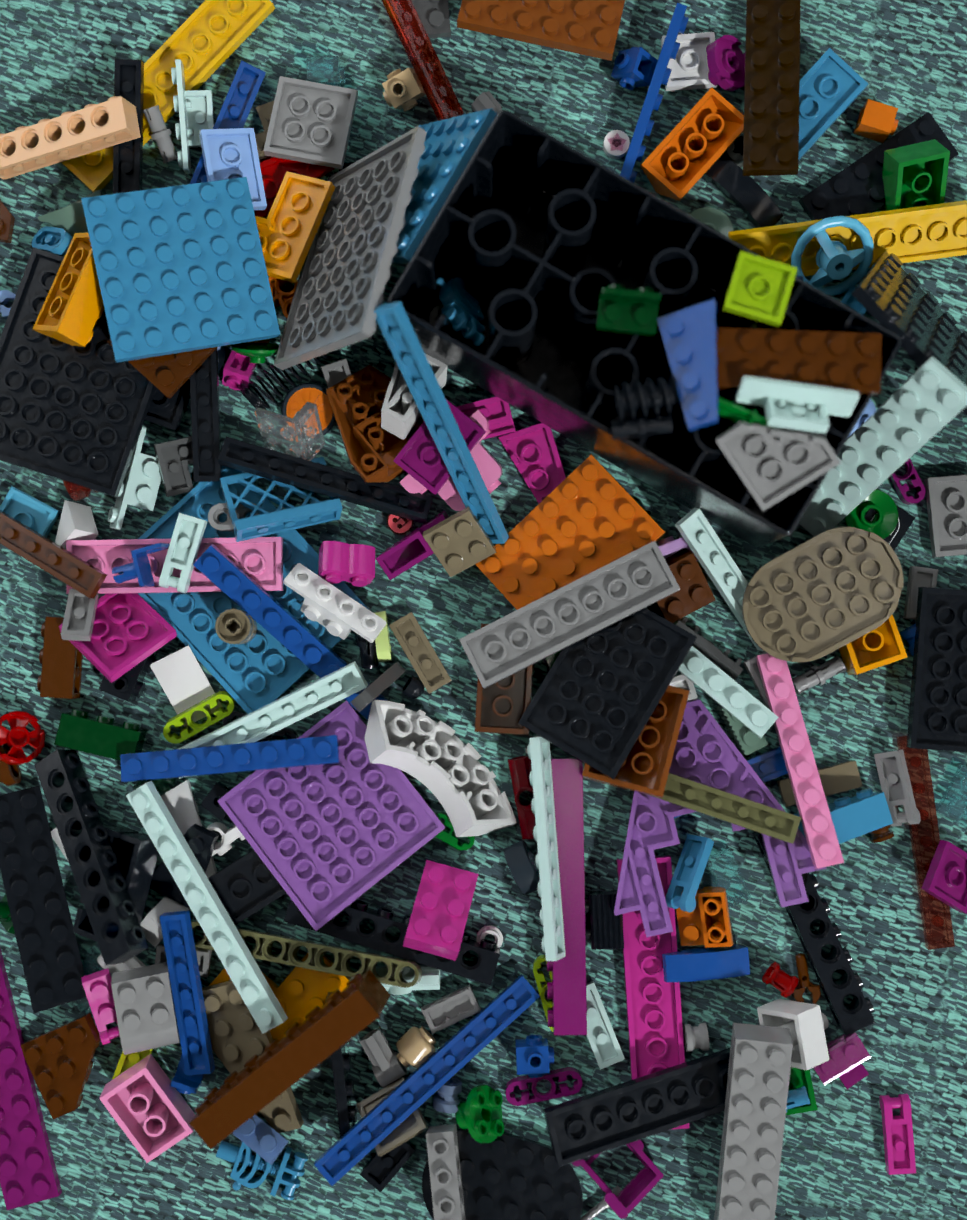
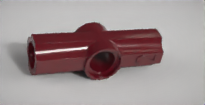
M528 756L514 757L508 759L522 839H534L533 830L536 821L535 814L532 812L531 802L522 803L519 800V795L523 791L533 793V787L529 780V775L532 771L531 760Z

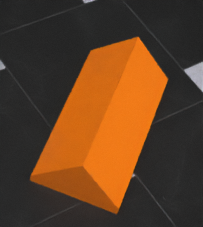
M711 87L641 164L642 170L656 193L680 201L744 131V115Z

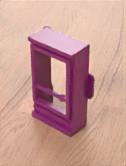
M641 1140L626 1145L644 1167L617 1196L590 1166L601 1153L591 1156L587 1161L581 1159L572 1162L576 1167L581 1166L605 1193V1202L621 1219L627 1218L635 1206L664 1177L662 1172L642 1151L644 1144Z

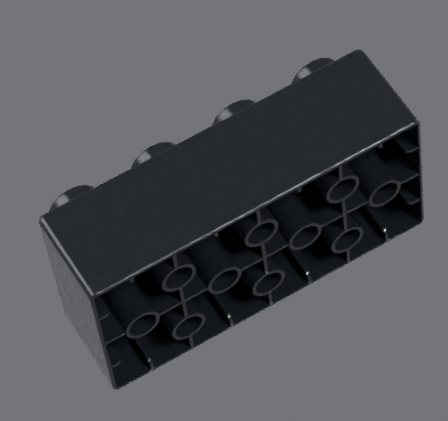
M507 110L500 111L495 117L388 298V303L401 301L424 353L448 365L450 370L689 509L700 508L708 520L755 547L765 546L794 532L828 472L762 511L756 500L744 507L751 495L750 492L746 491L734 500L719 493L721 485L728 476L737 472L716 443L715 437L736 423L719 416V423L690 432L679 395L678 406L673 405L671 412L672 434L646 436V439L641 440L639 437L612 440L611 421H620L615 407L614 383L618 390H620L622 381H627L630 388H632L633 381L636 379L640 381L642 387L647 378L652 379L654 386L658 377H663L667 384L669 376L673 375L658 320L655 336L596 330L601 288L607 287L610 284H618L624 286L626 290L637 291L638 288L642 287L654 289V293H661L657 318L715 298L717 306L716 326L719 328L882 333L881 380L902 344L900 337L796 276L784 317L779 327L723 311L722 308L740 251L757 255L756 253ZM438 277H442L445 283L451 278L460 277L464 279L467 292L479 302L484 316L483 320L479 322L485 327V330L481 332L485 335V338L479 346L475 347L470 339H464L461 336V331L455 336L450 337L447 316L444 314L441 315L435 327L431 325L429 319L431 311L437 305L442 304L439 299L441 286L436 284ZM718 389L719 397L750 411L754 408L758 414L766 417L764 406L736 402L735 396L738 390ZM859 394L860 398L851 416L848 418L828 415L830 425L826 434L788 428L782 429L822 435L838 456L872 395ZM664 406L661 407L659 416L668 415ZM649 408L647 417H658L653 408ZM641 409L637 410L636 418L633 419H637V416L643 415ZM629 410L625 412L624 420L632 419Z

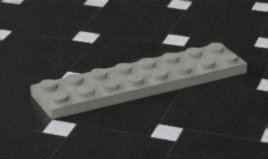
M653 541L460 638L459 641L482 687L485 689L679 591L680 587L656 541Z

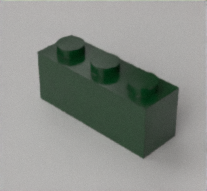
M72 709V712L62 713L54 745L121 761L120 754L142 752L147 731L139 729L140 724L124 721L123 725L113 723L114 718L104 715L92 718L88 717L89 712L80 709Z

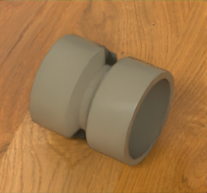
M228 609L217 618L215 629L218 637L225 643L240 645L246 644L254 638L257 631V623L245 611Z

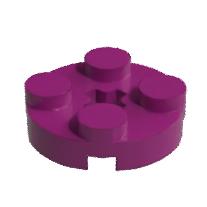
M724 35L706 47L707 63L710 70L708 78L713 85H719L726 91H736L745 85V52L742 53L739 45L742 43L732 35Z

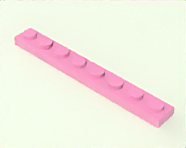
M768 653L757 655L756 661L769 708L779 717L774 722L814 868L819 869L844 863L787 661L775 658Z

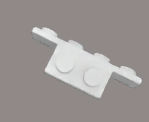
M297 563L284 579L283 583L305 598L300 611L311 621H317L324 626L333 636H339L345 640L352 630L370 643H373L386 626L385 620L301 563Z

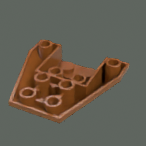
M371 365L326 389V393L352 466L365 482H389L405 472L393 460L422 425L424 419L423 417L419 419L404 440L381 428V409L391 378Z

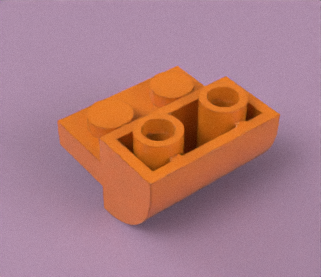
M710 886L698 889L695 896L696 907L693 912L682 911L680 907L676 909L681 946L705 945V948L733 946L725 888Z

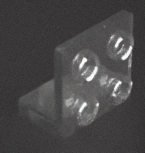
M307 402L293 418L259 407L254 411L264 448L312 461L325 445L316 404Z

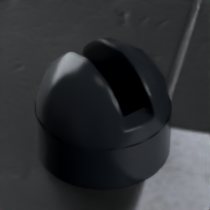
M412 675L405 683L401 693L408 698H419L424 693V685L420 679Z

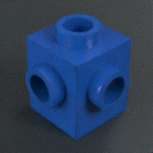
M642 47L620 50L615 59L611 76L620 82L619 85L628 90L649 86L658 60Z
M529 1035L526 1039H515L517 1075L528 1074V1077L539 1078L543 1077L544 1074H550L549 1064H554V1047L548 1046L547 1038H542L541 1035Z

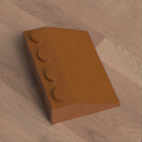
M673 686L667 688L614 780L586 763L582 777L603 784L663 798L690 691Z

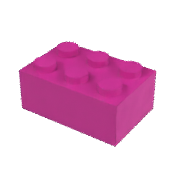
M426 860L403 946L455 961L460 950L479 874Z

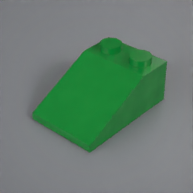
M935 139L885 150L883 184L887 211L944 203L950 151Z

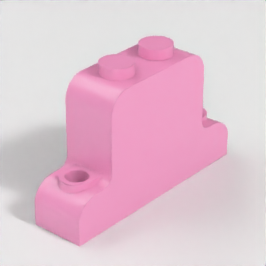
M477 410L469 418L487 432L470 453L489 494H491L502 484L498 480L502 476V467L481 444V441L491 431L489 430L488 419L480 410ZM410 474L399 482L409 493L424 494L428 491L426 487ZM450 477L438 494L451 509L461 511L466 507Z

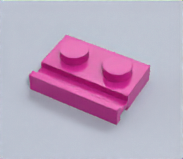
M497 396L457 406L468 417L477 410H480L489 421V430L491 432L483 440L516 432L510 404Z

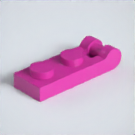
M109 968L81 977L102 1045L111 1043L112 1039L120 1037L118 1026L110 1029L107 1028V1024L117 1022L111 986L112 977Z
M898 1094V1097L880 1095L879 1102L882 1113L886 1171L889 1175L916 1173L909 1095ZM900 1108V1115L893 1116L892 1109Z

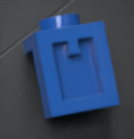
M181 1055L176 1074L170 1086L175 1087L182 1094H195L202 1084L204 1074L186 1075L183 1055Z

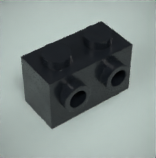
M154 653L112 683L104 676L98 690L128 702L135 701L136 697L140 698L145 689V683H143L145 675L152 671L150 665L155 662V658H153Z

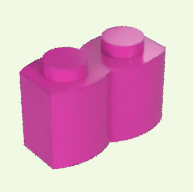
M323 541L319 548L318 576L330 584H338L341 581L352 583L356 587H364L370 584L375 578V547L364 544H347L339 541Z

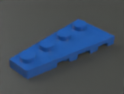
M715 298L657 318L690 432L719 423L716 340L717 306Z

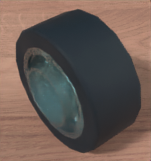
M521 840L505 848L504 855L513 880L524 895H528L537 890L540 875L536 867L534 853L530 850L527 843Z

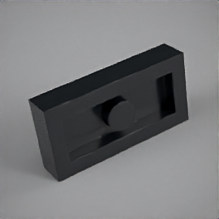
M408 1140L383 1156H378L376 1152L363 1167L360 1175L381 1193L416 1151V1146Z

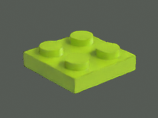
M740 251L722 310L779 327L784 317L798 268Z

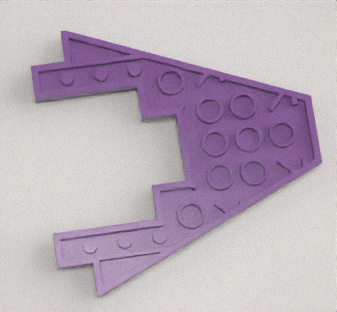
M701 700L687 702L669 773L785 812ZM634 791L614 914L616 916L640 910L647 938L673 932L654 850L680 844L674 817L696 811ZM730 823L732 832L747 829ZM799 829L793 844L761 834L780 907L809 902L802 874L827 869V867L814 868L807 840Z

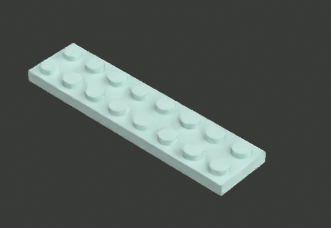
M931 356L848 437L837 456L841 463L828 471L799 524L814 537L833 529L967 406V386Z

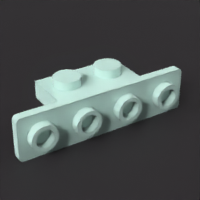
M175 59L176 67H171L173 85H177L178 95L173 96L174 110L179 112L180 123L175 124L176 138L181 140L182 151H177L178 165L183 167L185 174H191L190 148L201 147L199 135L201 129H213L214 127L213 97L211 90H185L184 65L181 59Z
M745 375L741 380L735 398L738 403L764 406L767 426L826 434L830 425L828 415L850 417L860 395L858 391Z
M142 426L118 498H116L115 506H112L109 510V528L121 530L127 505L148 511H153L161 482V474L157 458L141 453L147 427Z

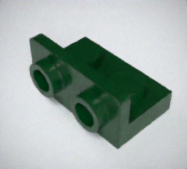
M618 284L602 287L599 295L596 330L655 336L661 293H654V289L645 287L638 288L637 291L626 290L624 286Z

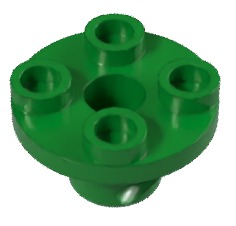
M479 1085L470 1091L466 1102L458 1105V1111L455 1113L458 1126L462 1129H468L472 1138L478 1143H491L504 1133L501 1107L503 1098L501 1092L494 1090L488 1085Z

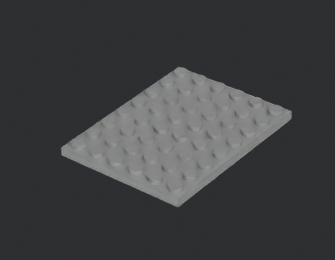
M421 127L413 128L328 178L327 181L332 182L336 188L302 266L273 366L284 370L367 339L374 333L377 316L374 310L383 303L384 298L382 294L385 283L391 274L389 270L391 261L398 249L396 243L399 232L405 223L403 218L406 207L411 201L412 195L410 192L413 182L418 175L419 159L425 150L424 141L427 132Z

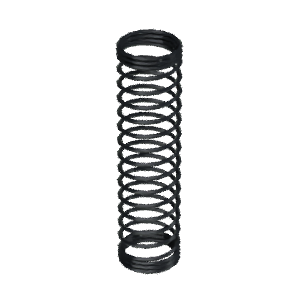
M317 357L313 358L318 364H321ZM309 360L305 361L312 370H315ZM301 363L297 364L296 366L308 376V372ZM269 364V367L276 378L263 369V374L271 385L261 376L256 375L257 380L265 391L255 382L250 381L251 386L259 397L246 386L240 390L262 416L268 410H271V407L257 388L269 400L277 404V401L263 382L280 398H283V395L269 376L287 393L289 392V389L275 370L293 387L296 386L285 370L281 372L273 364ZM293 367L287 368L299 381H302V378Z

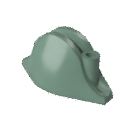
M97 190L83 198L102 196L103 193L102 190ZM81 199L64 208L37 217L41 222H47L57 228H63L72 236H74V233H88Z

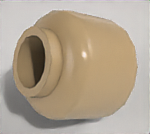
M423 1026L420 1029L411 1027L397 1041L396 1047L399 1053L396 1057L406 1068L409 1065L419 1068L435 1053L434 1044L436 1040Z

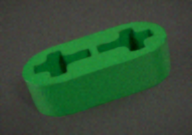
M443 812L435 813L439 820L444 818L445 826L451 829L449 832L444 829L435 837L461 851L468 850L473 846L475 836L467 837L470 839L469 843L463 842L462 845L459 844L458 837L452 834L454 829L448 815Z

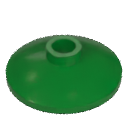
M245 342L230 345V349L234 352L249 357L250 363H265V357L277 355L279 348L278 344Z
M875 489L845 517V523L847 527L873 532L882 539H885L894 531L897 525L898 510L895 502L888 494ZM870 508L877 512L873 521L864 519L865 513Z

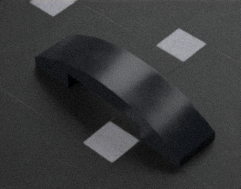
M724 155L701 177L707 183L711 181L748 215L746 219L756 228L775 226L783 217V214L769 195L750 176H743V170Z

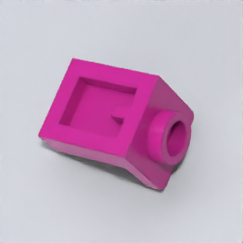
M232 350L223 368L222 384L232 390L240 391L244 386L249 388L250 379L257 363H250L249 357Z

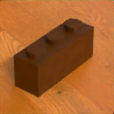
M46 617L45 622L42 624L41 635L44 638V645L39 654L42 673L38 677L37 688L40 691V697L76 699L80 698L83 654L69 640H62L59 625L64 620L62 617Z

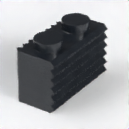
M617 890L588 891V898H585V915H589V925H585V942H590L592 950L624 948L623 914L616 916L614 914Z

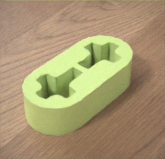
M386 611L373 612L386 621V626L375 639L378 662L392 661Z

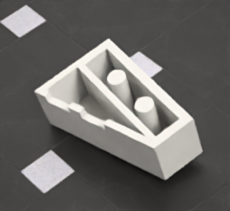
M425 353L442 390L446 385L448 365ZM395 362L394 372L381 409V428L404 440L422 415Z

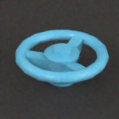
M846 216L824 218L811 225L799 237L791 254V266L798 268L796 277L803 276L804 282L829 296L840 295L847 291L851 285L855 286L866 275L873 260L874 242L869 229L857 219ZM837 226L850 228L859 235L863 248L847 251L843 243L831 241L825 229ZM815 236L820 245L816 254V264L819 269L809 281L805 278L801 269V256L806 245ZM859 264L858 269L847 280L834 286L822 287L833 280L847 277L852 268Z

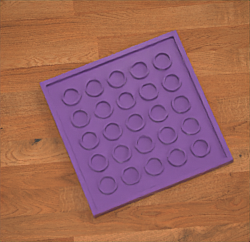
M347 700L299 737L309 738L337 735L340 763L257 770L217 800L315 931L320 929L446 828L400 769L388 765L370 763L365 743L367 726Z

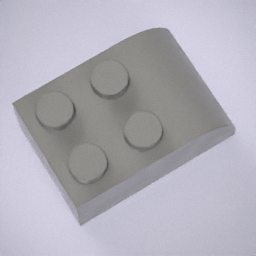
M167 962L112 973L111 986L124 1055L180 1043Z

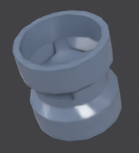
M450 1078L437 1090V1096L433 1098V1109L442 1113H456L458 1105H460L458 1094L462 1091V1081Z

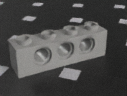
M456 1124L429 1126L426 1132L434 1220H466Z

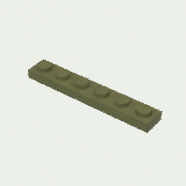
M671 773L668 774L663 798L649 795L791 844L794 843L801 820L799 816Z

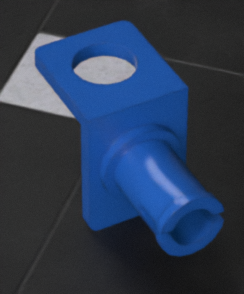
M157 543L131 551L132 563L113 567L112 574H121L113 576L115 582L120 584L138 578L140 587L154 586L155 583L148 554L168 549L170 544Z

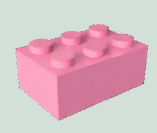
M149 1054L105 1084L99 1098L146 1163L191 1134L194 1129L189 1123L195 1116V1113L175 1087L170 1086L171 1080L152 1054Z

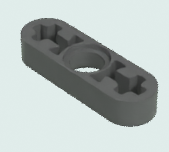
M397 661L350 703L358 712H361L404 674L406 670Z

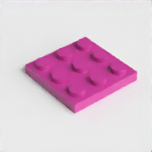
M137 593L105 594L98 599L91 641H69L112 683L174 639L177 633ZM63 623L59 625L60 632L62 630Z

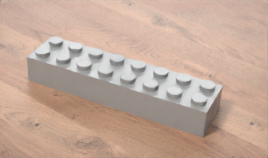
M733 1022L714 1220H775L793 1050L789 1028Z

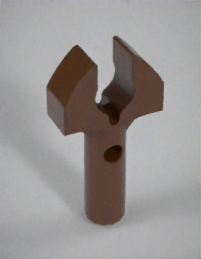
M798 953L795 955L799 982L792 996L798 1002H804L802 996L805 988H807L811 992V1002L816 1004L821 995L820 986L810 982L806 955Z

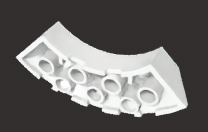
M374 700L372 702L365 733V743L370 763L398 768L424 784L445 809L456 837L480 836L513 826L517 823L505 791L501 793L494 781L496 777L494 772H490L486 766L478 761L482 756L469 742L465 745L455 736L454 733L456 731L442 721L437 723L428 716H425L426 712L422 710L416 712L405 708V704L384 700Z

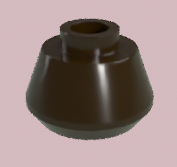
M737 473L728 476L719 489L720 494L731 500H734L746 491L750 492ZM752 494L744 507L755 501Z

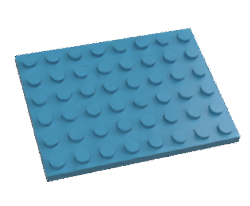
M222 465V477L244 473L243 471ZM200 482L138 539H171L179 513L207 521L203 538H235L234 531H219L213 528L208 521V512L211 507L219 503H226L220 482ZM238 483L228 485L229 491L239 497L246 488ZM249 490L244 499L257 505L262 496ZM266 499L261 506L267 512L277 510L269 499ZM252 512L247 513L246 517H249ZM223 513L219 516L221 523L227 520V514ZM296 529L262 536L283 538V582L297 563H301L318 575L319 554ZM344 581L332 584L370 610ZM284 583L283 591H266L331 650L343 640L339 636L330 634L317 621L308 619L300 611L305 598ZM189 592L186 594L138 593L176 630L177 637L185 646L189 645L194 656L247 714L277 700L310 670L257 621L256 635L248 643L237 645L222 641L215 629L216 620L219 615L228 609L244 611L224 592Z

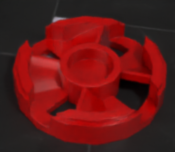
M13 711L0 717V746L7 744L10 747L7 754L0 752L1 761L11 765H21L30 762L41 753L45 745L44 729L41 730L40 725L37 723L39 720L35 716L23 711ZM4 720H7L11 728L10 730L1 725ZM30 723L35 730L28 732L25 727ZM27 744L34 748V751L28 757H26L22 749Z

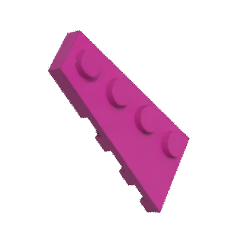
M540 423L498 437L538 504L567 478L552 429L547 425Z

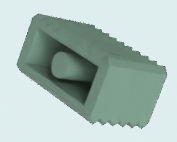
M718 705L716 707V710H719L718 714L722 715L723 724L726 725V729H729L730 738L734 739L733 743L736 744V748H738L740 753L749 755L768 745L764 735L762 738H759L722 706Z

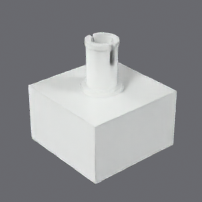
M777 999L757 1007L760 1025L789 1028L793 1042L791 1067L809 1070L829 1060L824 1032L829 1026V1021L826 1015L821 1012L820 1005Z

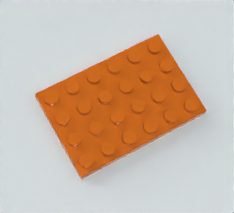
M590 455L508 533L509 538L505 544L495 545V554L475 565L514 608L518 610L653 541H657L665 531L611 474Z

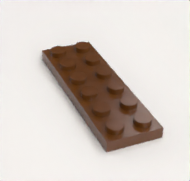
M717 327L718 389L738 390L743 376L747 375L858 391L859 394L878 395L881 392L882 333Z

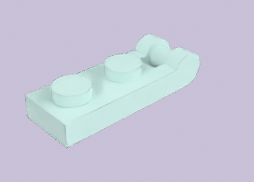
M179 513L159 578L160 587L168 588L170 586L177 588L178 592L187 593L194 568L193 564L196 562L207 525L206 520ZM174 568L182 570L180 578L172 576Z

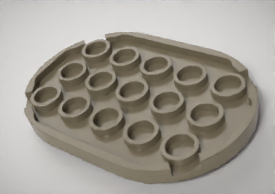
M839 527L827 530L764 564L752 576L745 589L742 602V615L745 627L752 640L763 651L775 658L789 662H808L822 658L873 631L891 617L898 606L904 584L900 561L892 547L873 532L854 527Z

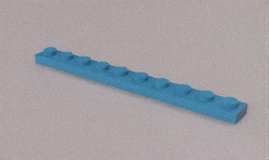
M401 301L379 305L374 310L377 315L376 321L465 507H470L493 544H505L509 535Z

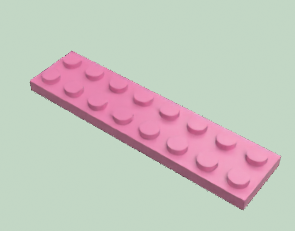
M258 537L236 542L235 538H202L196 561L211 544H214L265 591H283L282 537ZM171 539L66 540L67 551L107 574L98 594L181 593L174 587L164 588L159 586V578L168 549L148 554L155 583L152 587H140L138 578L118 584L113 576L121 574H112L113 567L133 562L131 551L157 543L170 544ZM194 566L187 593L223 592ZM174 568L172 576L180 578L182 570ZM66 584L67 594H69V590L74 588Z

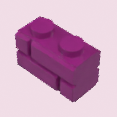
M856 1032L847 1036L842 1034L827 1043L829 1060L813 1067V1069L825 1086L865 1062L871 1056Z

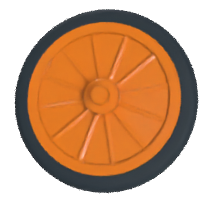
M299 384L293 387L283 400L281 409L283 421L293 434L301 438H319L327 434L336 422L326 388L319 384Z

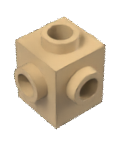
M407 68L404 71L397 69L388 74V80L382 83L385 89L383 92L384 99L394 109L400 110L403 108L404 111H408L418 104L416 100L427 94L415 69Z

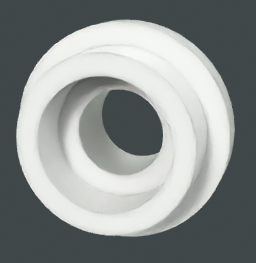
M487 925L478 931L476 940L479 944L481 939H485L486 935L492 934L495 937V949L502 946L503 935L497 927Z

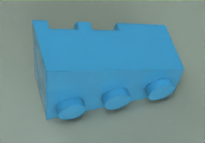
M864 789L856 792L854 797L838 798L834 800V803L828 804L839 844L893 824L884 792H872V789ZM800 820V824H799L798 829L801 831V833H802V834L804 835V837L806 838L805 833H804V829H803V825H802V822H801V820Z

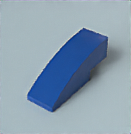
M733 944L732 947L705 948L704 946L662 954L664 982L705 981L750 975L748 947L739 944Z

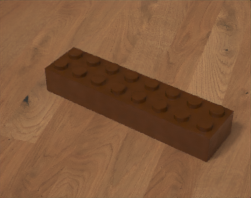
M370 970L363 975L360 973L354 975L346 983L347 987L342 992L339 989L334 991L325 1000L326 1004L321 1008L319 1006L314 1007L307 1013L306 1019L300 1025L298 1022L294 1023L285 1031V1036L280 1041L277 1038L264 1048L265 1052L258 1057L256 1054L244 1064L245 1068L239 1073L237 1071L231 1073L223 1081L224 1085L219 1089L215 1086L203 1097L204 1101L194 1109L196 1115L189 1124L210 1150L381 1015L391 995Z

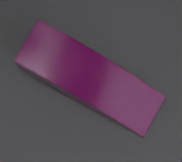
M445 510L375 558L389 580H392L434 553L424 539L423 532L449 518Z

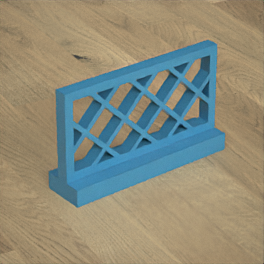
M324 457L309 459V461L326 465ZM247 472L220 478V485L233 524L236 542L335 521L341 517L343 507L340 498L330 497L329 500L320 501L312 497L315 492L310 491L308 495L295 486L267 479L272 483L265 491L253 485L257 479L264 477ZM238 483L246 488L239 497L229 491L228 485ZM276 484L288 490L283 500L270 494ZM249 490L262 496L257 505L244 499ZM292 493L305 499L301 506L295 507L287 503ZM266 499L279 505L277 510L273 512H267L261 506ZM240 504L253 510L249 517L237 518L236 510Z

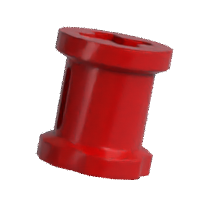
M773 962L764 973L762 982L766 985L771 984L781 992V996L787 998L794 992L799 979L795 976H790L780 969V965L777 962Z

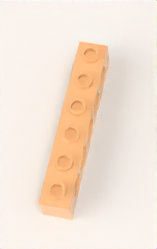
M113 96L108 98V101L99 104H88L84 109L74 112H63L59 117L42 119L37 124L31 126H20L15 131L6 134L0 133V178L3 180L140 138L136 106L122 96Z

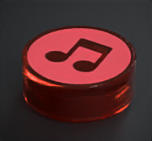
M389 514L387 525L394 534L405 535L412 530L414 521Z

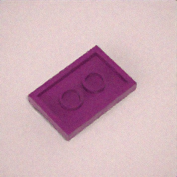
M446 399L471 452L487 431ZM424 421L393 461L436 495L451 476Z

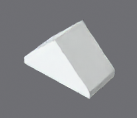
M64 500L55 543L66 549V540H94L99 534L91 507Z
M164 897L140 924L145 933V939L156 948L163 940L159 916L167 912L189 911L191 908H187Z

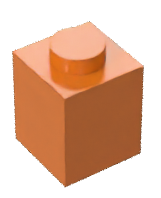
M868 99L860 110L853 134L883 143L889 135L893 136L899 122L898 119H895L898 108Z

